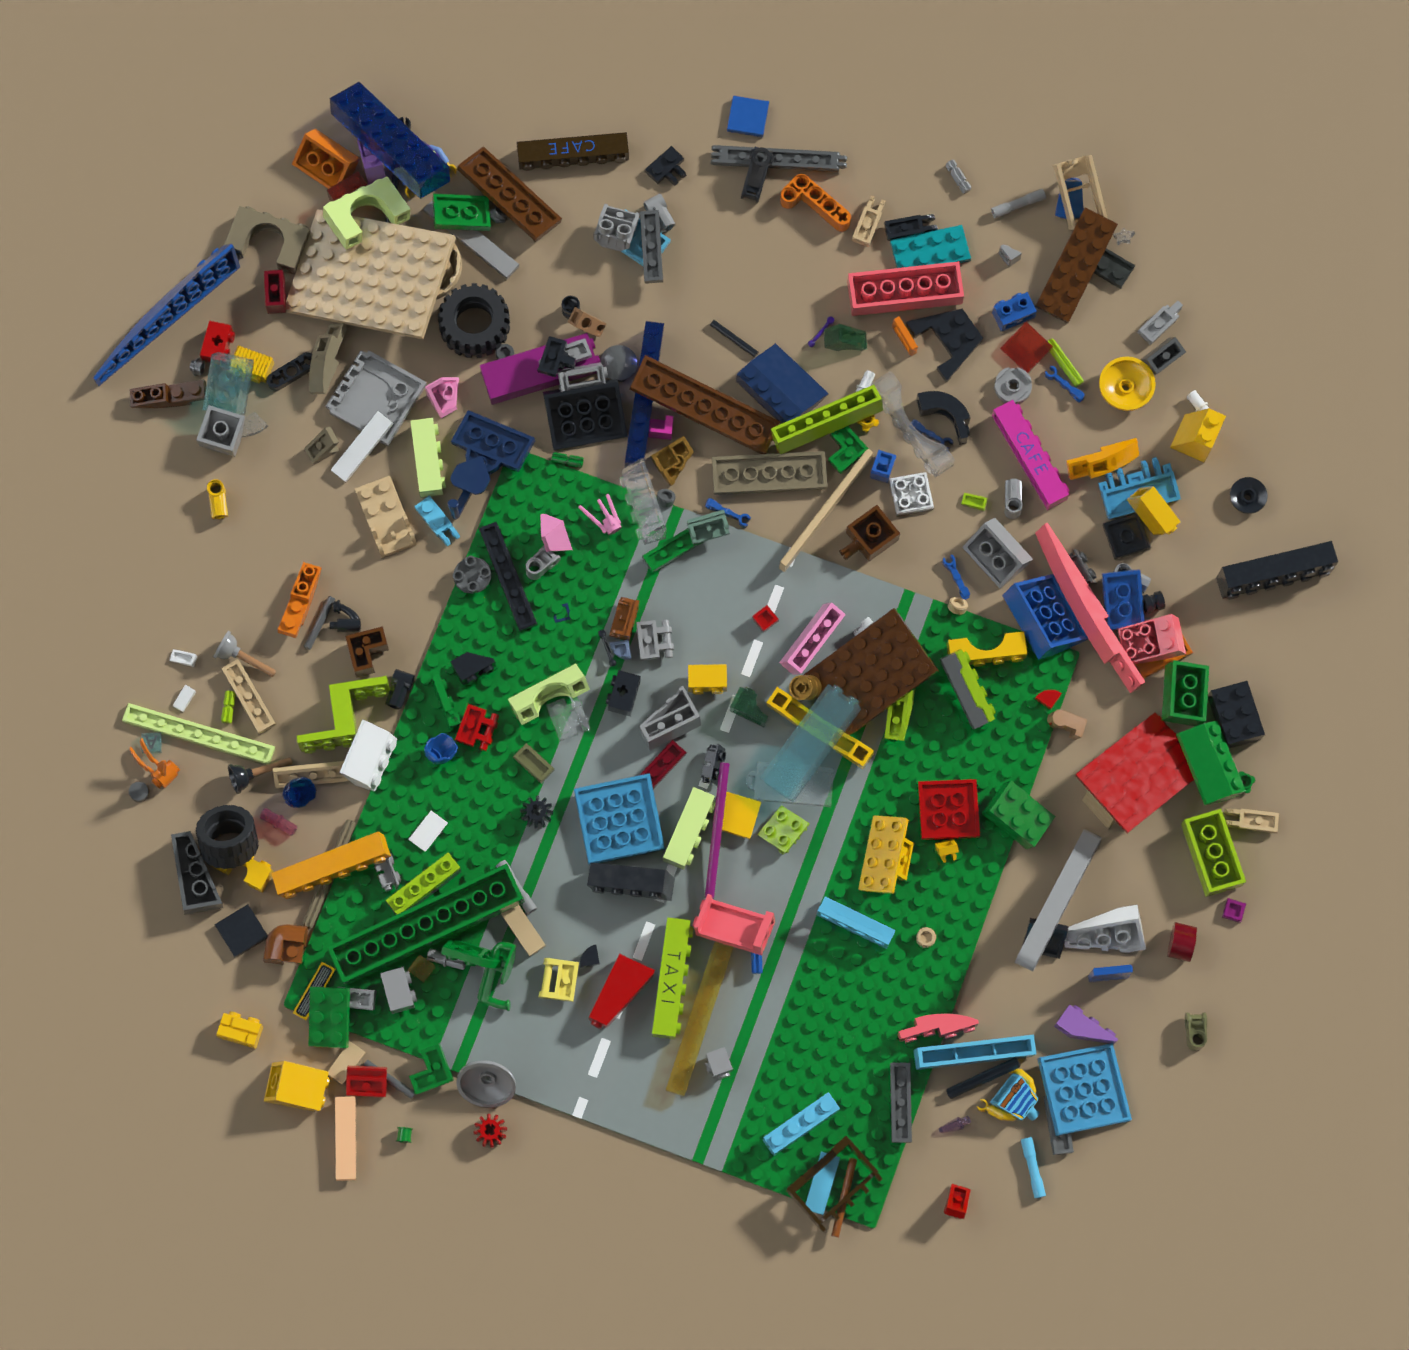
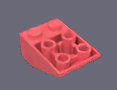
M1173 614L1118 628L1120 643L1133 664L1165 660L1186 654L1179 618Z

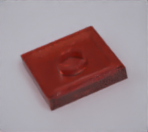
M1025 322L1000 349L1029 374L1053 349V346L1030 324Z

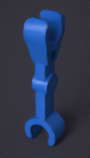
M1050 366L1049 369L1054 372L1052 375L1045 371V377L1049 380L1055 379L1062 388L1069 391L1075 401L1080 403L1084 399L1085 394L1081 390L1072 387L1066 380L1057 375L1056 367Z
M711 498L706 502L705 507L712 511L724 510L726 516L738 520L739 525L743 528H746L748 525L743 523L741 519L751 520L748 514L738 515L732 512V510L722 507V505Z
M951 554V563H947L945 558H943L942 562L951 572L953 580L959 588L961 598L966 600L969 598L970 592L965 587L961 575L956 569L955 557Z

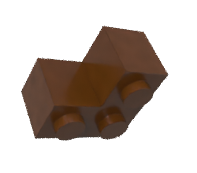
M383 626L345 636L356 678L375 673L370 655L389 650Z

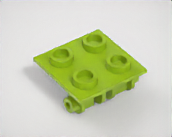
M781 805L757 835L778 848V851L784 855L789 853V849L793 844H796V840H799L802 833L807 831L810 823Z

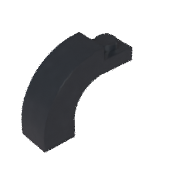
M926 391L917 393L916 402L920 416L923 417L931 414L946 416L954 425L959 445L967 443L970 436L968 424L971 418L966 407L957 398L945 392Z

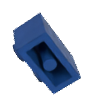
M1028 292L1024 294L1018 293L1012 296L1010 300L997 302L992 311L1001 332L1034 319L1037 313Z

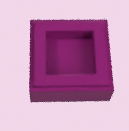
M1227 898L1222 918L1241 923L1246 903Z

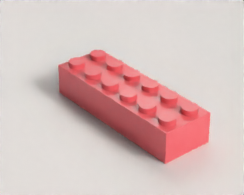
M959 262L848 273L847 285L852 316L961 305L964 299Z

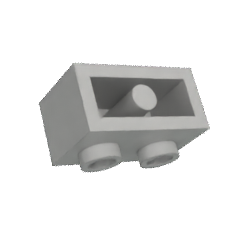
M404 967L380 973L391 1013L395 1014L415 1008L413 1002H417L414 990L410 991L409 983H412L409 971L405 972Z

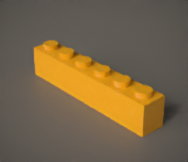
M376 832L271 874L277 894L285 899L295 897L298 892L313 890L316 885L329 884L334 878L347 877L352 871L365 870L370 864L383 863L391 855L384 834Z

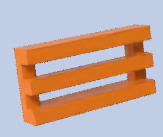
M895 318L892 324L894 331L908 354L911 356L915 355L918 350L917 344L901 318Z

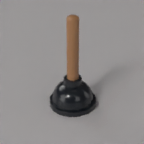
M290 757L254 769H245L241 765L229 764L228 773L236 794H240L242 790L247 788L249 780L254 779L255 776L273 771V768L292 765V759Z

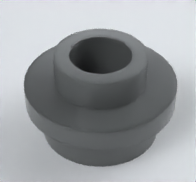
M497 206L490 210V217L493 222L498 224L506 222L507 215Z

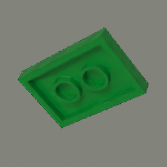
M433 194L435 229L490 231L489 199L486 196Z
M310 987L308 1046L349 1047L350 988Z

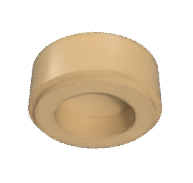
M961 597L951 598L948 604V609L958 615L964 614L968 607L966 600Z
M922 928L916 935V941L921 947L929 948L935 943L936 934L931 928Z

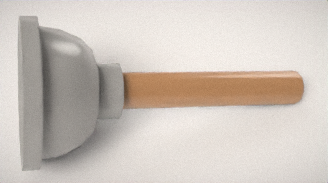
M229 630L227 631L213 656L215 659L217 657L220 659H228L231 656L233 658L237 657L271 677L275 675L276 670L242 652L241 648L237 647L235 637L231 635Z

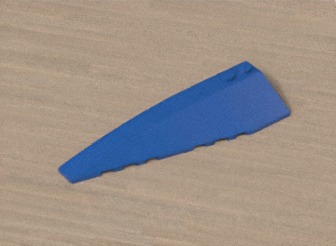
M232 244L216 248L208 259L202 260L196 269L172 288L142 317L94 376L98 386L103 384L240 268L235 248Z

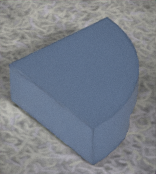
M629 640L609 642L610 648L616 656L621 659L631 660Z

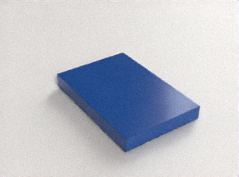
M1141 570L1102 573L1104 609L1109 616L1105 621L1110 629L1118 630V628L1144 622Z

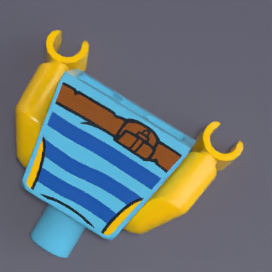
M1022 1069L1009 1072L1011 1074L990 1101L991 1106L988 1105L985 1099H980L981 1102L986 1103L985 1108L976 1106L980 1112L988 1111V1114L1004 1121L1023 1120L1026 1116L1033 1121L1039 1115V1111L1034 1108L1038 1097L1036 1096L1033 1078Z

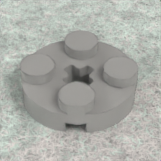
M1009 367L1003 369L995 380L994 390L997 397L1004 403L1014 400L1015 404L1024 402L1031 393V377L1021 368L1010 369ZM1010 382L1012 384H1014L1015 382L1017 383L1016 390L1009 388Z

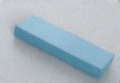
M821 1151L819 1160L827 1153ZM838 1156L813 1177L806 1200V1205L813 1213L824 1214L840 1160Z

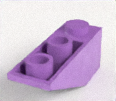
M372 131L356 135L367 182L370 185L377 179L385 178L375 134Z
M1069 1005L1054 1026L1073 1039L1115 1044L1118 1040L1112 1030L1099 1026L1100 1023L1095 1018L1086 1017L1083 1014V1010L1076 1005L1073 1007Z

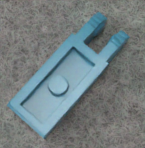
M430 495L414 506L423 520L446 546H449L451 543L448 537L445 536V531L449 530L454 538H460L459 533L453 527L450 520Z

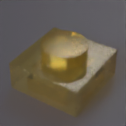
M419 955L408 971L424 983L435 969V965Z

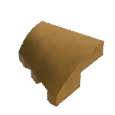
M682 436L652 454L650 458L666 482L672 486L680 472L684 469L686 462L692 456L693 450L686 438Z

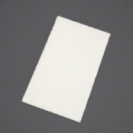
M430 811L409 840L426 852L448 822Z

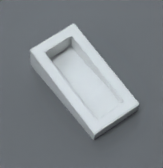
M174 649L170 657L171 662L191 667L195 666L197 659L196 654Z
M185 685L174 702L173 707L184 712L196 691Z

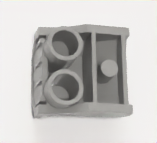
M604 204L594 233V240L602 247L616 251L629 249L640 213H633Z

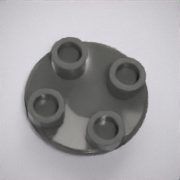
M623 345L609 347L600 358L603 367L607 368L608 378L617 379L618 382H623L631 377L637 368L636 355L630 348Z
M467 556L455 567L453 579L455 585L461 591L474 594L481 592L488 586L491 580V570L484 560L474 556Z

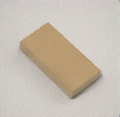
M349 1041V1047L344 1048L328 1070V1075L341 1085H344L347 1081V1066H357L366 1052Z

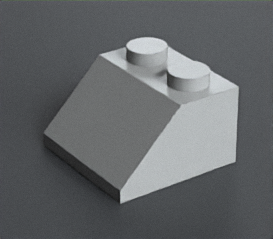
M208 405L197 437L199 446L235 457L242 438L245 416Z

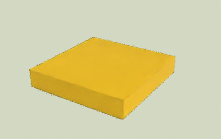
M726 792L722 831L750 840L761 802Z

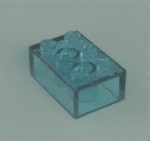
M221 352L212 354L203 410L207 411L208 405L244 416L254 360Z

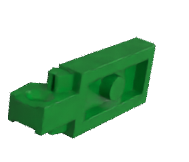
M440 674L433 676L432 685L449 728L460 725L459 714L452 709L454 707L452 697H448L446 693L448 687L445 679H441Z

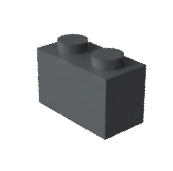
M1169 337L1140 360L1146 363L1153 374L1156 375L1185 354L1186 351L1176 337Z

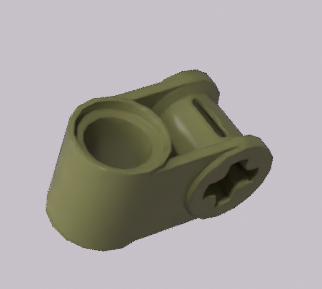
M1206 1012L1194 1015L1185 1013L1187 1046L1192 1051L1201 1050L1207 1043ZM1195 1036L1199 1037L1202 1042L1201 1045H1196L1192 1038Z

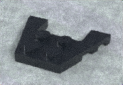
M963 308L906 322V326L915 338L932 329L951 356V359L937 367V371L945 382L951 379L952 375L983 341L982 335Z

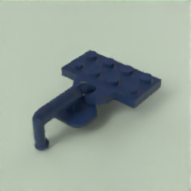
M468 410L451 440L452 445L466 450V462L458 464L450 478L453 486L463 490L458 501L451 499L447 503L452 518L458 519L461 516L472 494L479 495L486 490L490 482L489 475L498 471L501 466L519 472L535 443V438Z

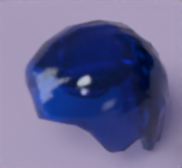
M299 777L290 780L285 785L282 795L288 806L302 808L316 798L317 790L311 779Z

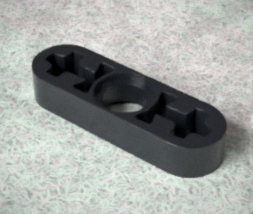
M303 353L270 373L267 377L269 388L273 391H279L309 373L310 365L304 364V360H311L312 353ZM297 363L300 364L303 370L300 371V368L297 365ZM291 367L297 369V373L294 376H289L286 373ZM281 373L284 374V377H285L287 380L284 381V378L282 377ZM275 378L276 380H278L279 384L276 385L275 383H273L272 379Z

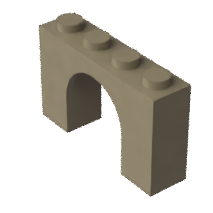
M239 206L224 245L232 244L236 255L244 258L250 240L256 233L263 230L275 231L284 238V244L276 262L279 270L295 275L310 235V229L301 223H291L286 218L278 219L270 213L257 212L249 206Z

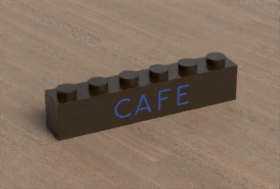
M627 132L517 142L519 170L523 169L525 171H530L534 168L550 169L555 166L563 168L570 165L586 166L589 163L605 164L612 161L622 163L625 160H629Z

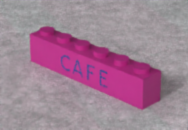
M1011 400L995 408L992 417L1044 506L1049 510L1068 499L1069 488L1065 483L1061 482L1058 469L1051 465L1049 454L1041 448V441L1031 431L1032 426L1028 420L1024 419L1020 405L1015 404L1014 400Z

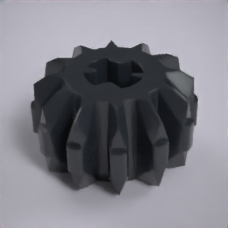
M538 795L536 796V801L529 797L530 804L523 802L522 805L526 809L520 810V813L524 815L522 821L528 820V827L534 823V828L538 829V824L541 823V826L544 828L546 826L544 820L549 823L551 822L549 816L553 815V811L549 809L552 807V804H546L547 798L545 797L541 801ZM534 809L541 810L540 815L536 816Z

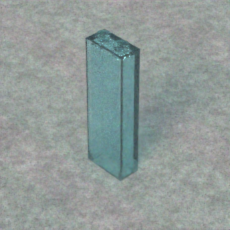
M828 684L760 777L764 783L792 803L861 710L858 705L860 702L852 696L848 698L842 694L844 691L837 685L832 687Z

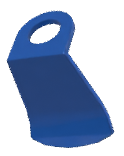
M1074 177L1066 179V188L1071 189L1081 186L1082 181ZM1082 188L1068 192L1074 219H1079L1084 210ZM1059 193L1055 216L1067 219Z

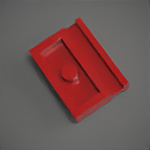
M347 1066V1096L386 1097L387 1067Z

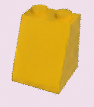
M1209 408L1185 414L1170 448L1205 463L1226 416Z
M287 1061L274 1062L271 1065L263 1102L309 1111H320L325 1103L324 1092L329 1085V1072Z

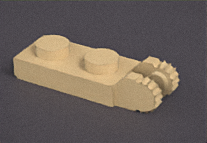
M874 196L870 197L867 206L864 207L852 237L853 242L867 247L870 246L886 202L881 200L878 210H874L871 208L875 201Z
M1242 808L1240 810L1224 809L1225 815L1239 816V821L1225 820L1227 827H1238V829L1268 833L1278 832L1279 813Z

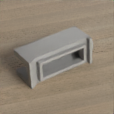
M600 362L578 366L574 369H562L557 372L561 392L605 384V378H608L607 368L603 367ZM597 371L598 379L573 384L568 382V376Z

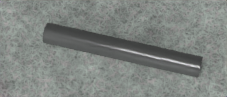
M328 596L304 645L306 649L311 650L335 598Z
M366 1060L363 1065L378 1067L369 1060ZM387 1073V1083L413 1099L415 1091Z

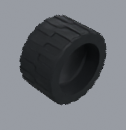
M236 805L214 807L202 815L196 824L195 831L203 860L210 866L223 869L236 868L249 862L257 853L259 841L254 819L250 812L243 807ZM226 833L240 834L227 841L214 840Z

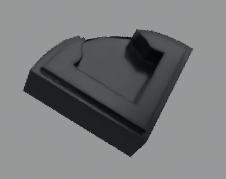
M592 945L583 952L580 959V968L600 965L597 945Z

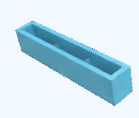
M1034 1035L920 1047L913 1050L916 1070L1009 1060L1012 1058H1026L1036 1055Z

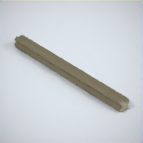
M349 819L345 821L334 849L349 843L356 822ZM331 883L318 885L302 922L303 926L313 928Z

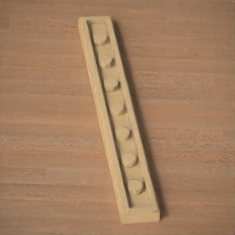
M868 449L863 453L780 561V570L785 572L871 461L874 452Z

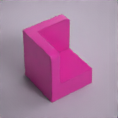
M666 415V420L651 419L649 438L671 440L674 416Z

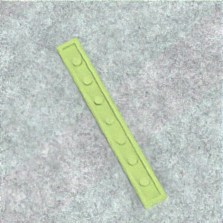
M128 703L122 722L265 765L271 763L275 751V746L130 703Z

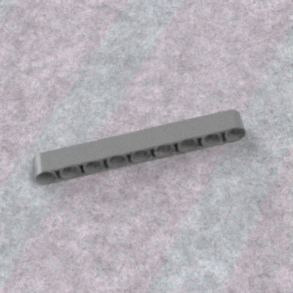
M1085 829L1083 830L1015 960L1016 964L1032 972L1034 971L1091 862L1102 837Z

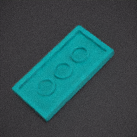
M962 225L890 240L897 268L959 262L960 264L971 261Z

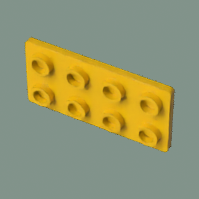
M873 816L858 888L860 891L893 894L896 880H907L914 846L913 842L905 838L909 821L907 818Z

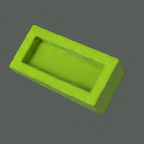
M964 493L961 505L985 511L987 498Z

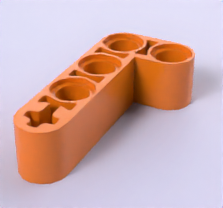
M805 174L795 176L781 191L780 203L785 209L795 207L802 200L836 230L843 232L849 228L851 220L849 211ZM803 183L805 187H799L797 184ZM817 195L819 198L813 199L810 196ZM785 196H792L793 199L787 200V199H785L784 197H785ZM827 206H829V207H831L833 210L827 211V210H825L824 208L827 207Z

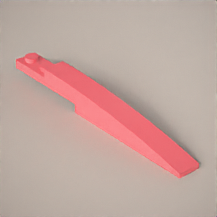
M1045 523L1035 534L1068 604L1103 663H1111L1130 693L1136 691L1145 683V680L1105 621L1109 617L1049 524Z

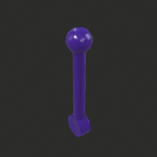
M833 317L827 318V323L813 340L808 342L809 347H814L821 334L829 325L834 323Z

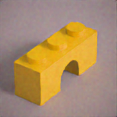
M253 856L249 862L242 865L247 868V875L243 881L246 885L263 893L272 877L271 873H273V870L269 863L263 860L258 862L254 860ZM215 868V869H217V870H219V871H221V872H223V873H225L226 875L229 876V874H230V872H231V870H232L233 868H228V869Z

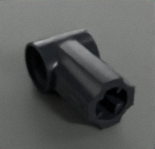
M396 669L392 676V686L385 705L401 710L407 692L410 691L413 685L415 675Z

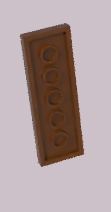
M484 146L458 165L457 170L535 242L561 223L562 218Z
M1086 207L1084 208L1035 305L1036 308L1069 323L1118 223Z

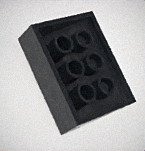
M617 379L606 380L605 384L563 392L560 389L543 392L553 450L627 437Z

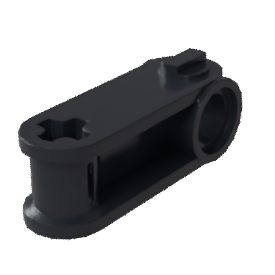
M756 146L754 149H751L749 156L751 162L741 199L747 198L754 200L755 203L759 202L769 165L772 166L775 156L772 154L773 151ZM759 152L766 153V161L759 162L756 159Z

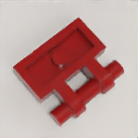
M468 704L455 741L474 747L477 740L481 742L479 749L487 751L488 745H491L493 740L491 737L494 729H497L499 724L497 722L499 715L492 713L490 719L485 718L487 712L485 709ZM482 724L487 726L484 735L479 734Z

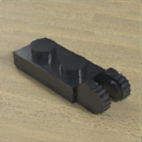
M915 215L885 221L884 227L887 240L890 241L892 239L938 230L937 225L923 226L922 224L934 221L935 215Z

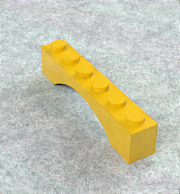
M779 687L775 689L766 702L769 708L861 769L865 768L874 754V750L834 727Z

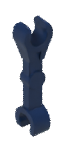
M915 419L911 421L909 429L925 434L929 439L940 443L942 450L949 451L950 448L946 447L944 442H949L953 445L951 438L946 437L943 439L933 431L925 429L919 421Z

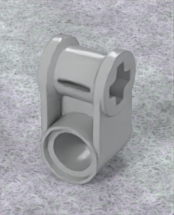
M543 546L527 561L526 575L532 580L539 579L549 569L557 565L561 557L557 556L553 551L546 552ZM537 566L539 570L533 572L530 570V567Z

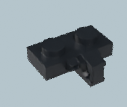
M551 336L548 337L537 370L538 373L556 377L558 369H564V367L575 368L576 358L568 356V353L565 352L567 341Z

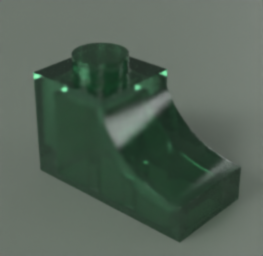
M837 324L824 330V346L835 351H864L867 349L866 331Z
M740 687L730 706V712L762 727H765L768 721V716L761 712L757 706V694H755V691L749 687Z

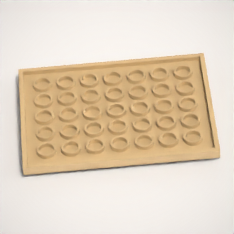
M317 209L310 228L309 238L286 300V313L423 340L456 237L451 234L352 216L362 230V242L346 250L323 218V210Z

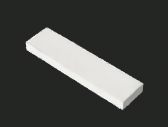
M377 411L332 467L331 471L347 482L394 423Z

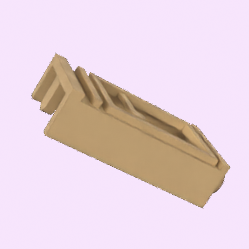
M1085 155L1053 164L1069 230H1074L1079 220H1074L1068 192L1090 186L1097 213L1108 218L1092 155ZM1083 174L1088 175L1089 183H1084L1071 189L1066 188V179Z

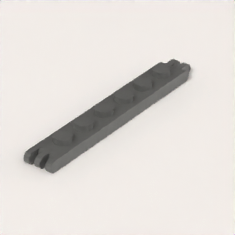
M713 145L711 150L714 152L711 153V158L716 159H711V165L749 167L751 162L749 159L750 152L755 147ZM766 148L769 151H773L772 154L775 155L772 166L769 165L768 168L838 172L839 169L847 168V163H845L847 156L840 155L839 152ZM759 152L756 159L759 162H764L767 159V155L764 152Z

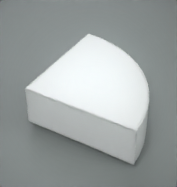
M869 617L861 622L862 625L854 630L853 634L855 636L873 624Z

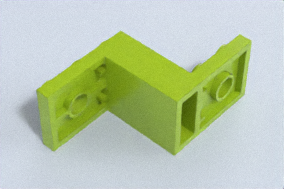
M387 676L329 685L335 730L297 735V743L301 752L310 754L316 752L317 749L329 751L334 750L336 746L351 747L357 733L352 699L364 700L367 699V696L373 695L375 697L386 696V693L390 691Z

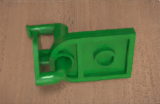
M451 938L443 946L442 955H446V958L456 961L459 959L465 961L464 963L469 966L478 965L485 967L477 996L478 1001L488 1006L510 1011V1000H499L490 997L497 971L502 972L500 984L504 985L509 979L515 960L516 945L508 942H499L492 950ZM502 950L510 952L507 960H503Z

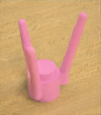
M606 494V498L613 516L609 515L600 499L597 500L606 516L603 520L604 525L581 505L579 506V509L604 534L607 532L609 535H612L622 528L620 525L621 521L617 516L609 494Z

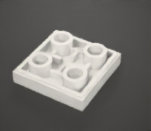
M926 472L889 479L896 516L934 509Z

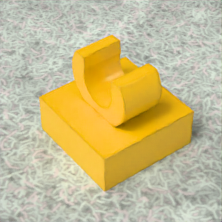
M954 839L935 843L936 851L944 863L946 862V855L951 854L953 860H956L957 856L955 853L959 852Z

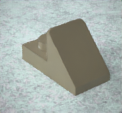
M325 427L304 449L312 463L315 464L337 453L338 448L336 445L339 441L332 428Z

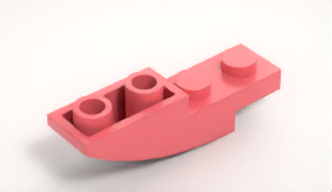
M958 1014L926 1015L915 1018V1027L899 1031L897 1035L899 1041L905 1040V1043L917 1040L916 1037L924 1035V1037L932 1036L935 1034V1031H938L940 1038L945 1036V1039L957 1036L956 1033L964 1031V1033L974 1031L979 1022L977 1019Z

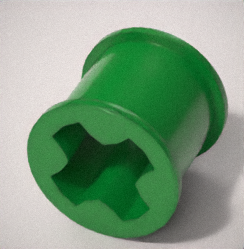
M397 1127L396 1142L412 1143L411 1135L413 1128Z

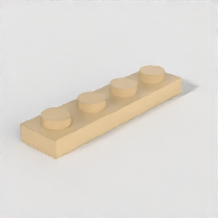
M239 659L221 668L258 733L261 734L274 727L276 723Z
M344 761L273 768L275 788L349 780L340 773Z

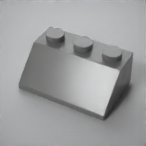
M996 518L985 522L962 547L1000 589L1033 560Z

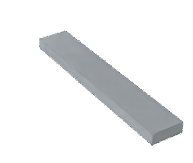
M431 201L424 208V212L434 220L433 202ZM446 229L504 278L508 279L519 268V264L478 230Z

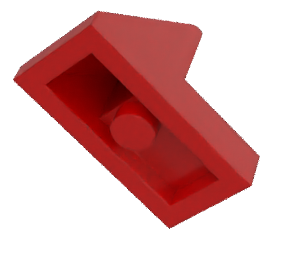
M951 1184L944 1214L964 1219L971 1189Z

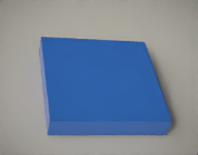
M733 96L727 132L763 137L769 101Z
M1132 965L1094 968L1088 975L1089 982L1128 979L1133 973Z

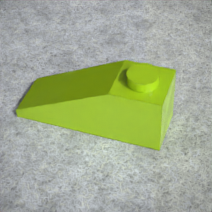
M915 689L888 708L885 730L886 739L904 741L913 707Z

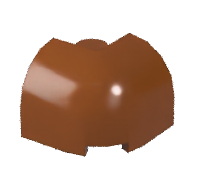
M286 924L275 927L268 934L266 940L264 963L284 965V962L302 964L304 948L307 945L308 926Z

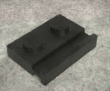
M1106 248L1094 274L1121 289L1135 268V265Z

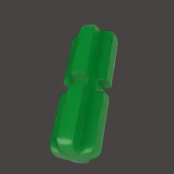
M553 452L551 461L561 465L568 464V466L582 468L584 458Z

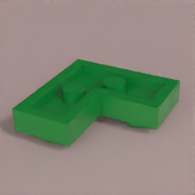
M849 426L830 433L832 439L841 449L828 458V461L842 474L858 461L869 448Z
M440 1043L421 1050L427 1069L409 1076L416 1095L454 1081Z

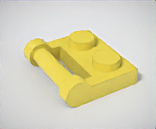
M544 958L543 964L545 969L542 989L539 991L538 997L574 1002L579 962ZM557 966L558 973L555 992H549L552 968Z

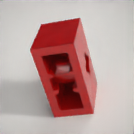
M209 321L200 352L202 361L224 366L225 360H229L230 343L234 342L235 332H233L231 325Z

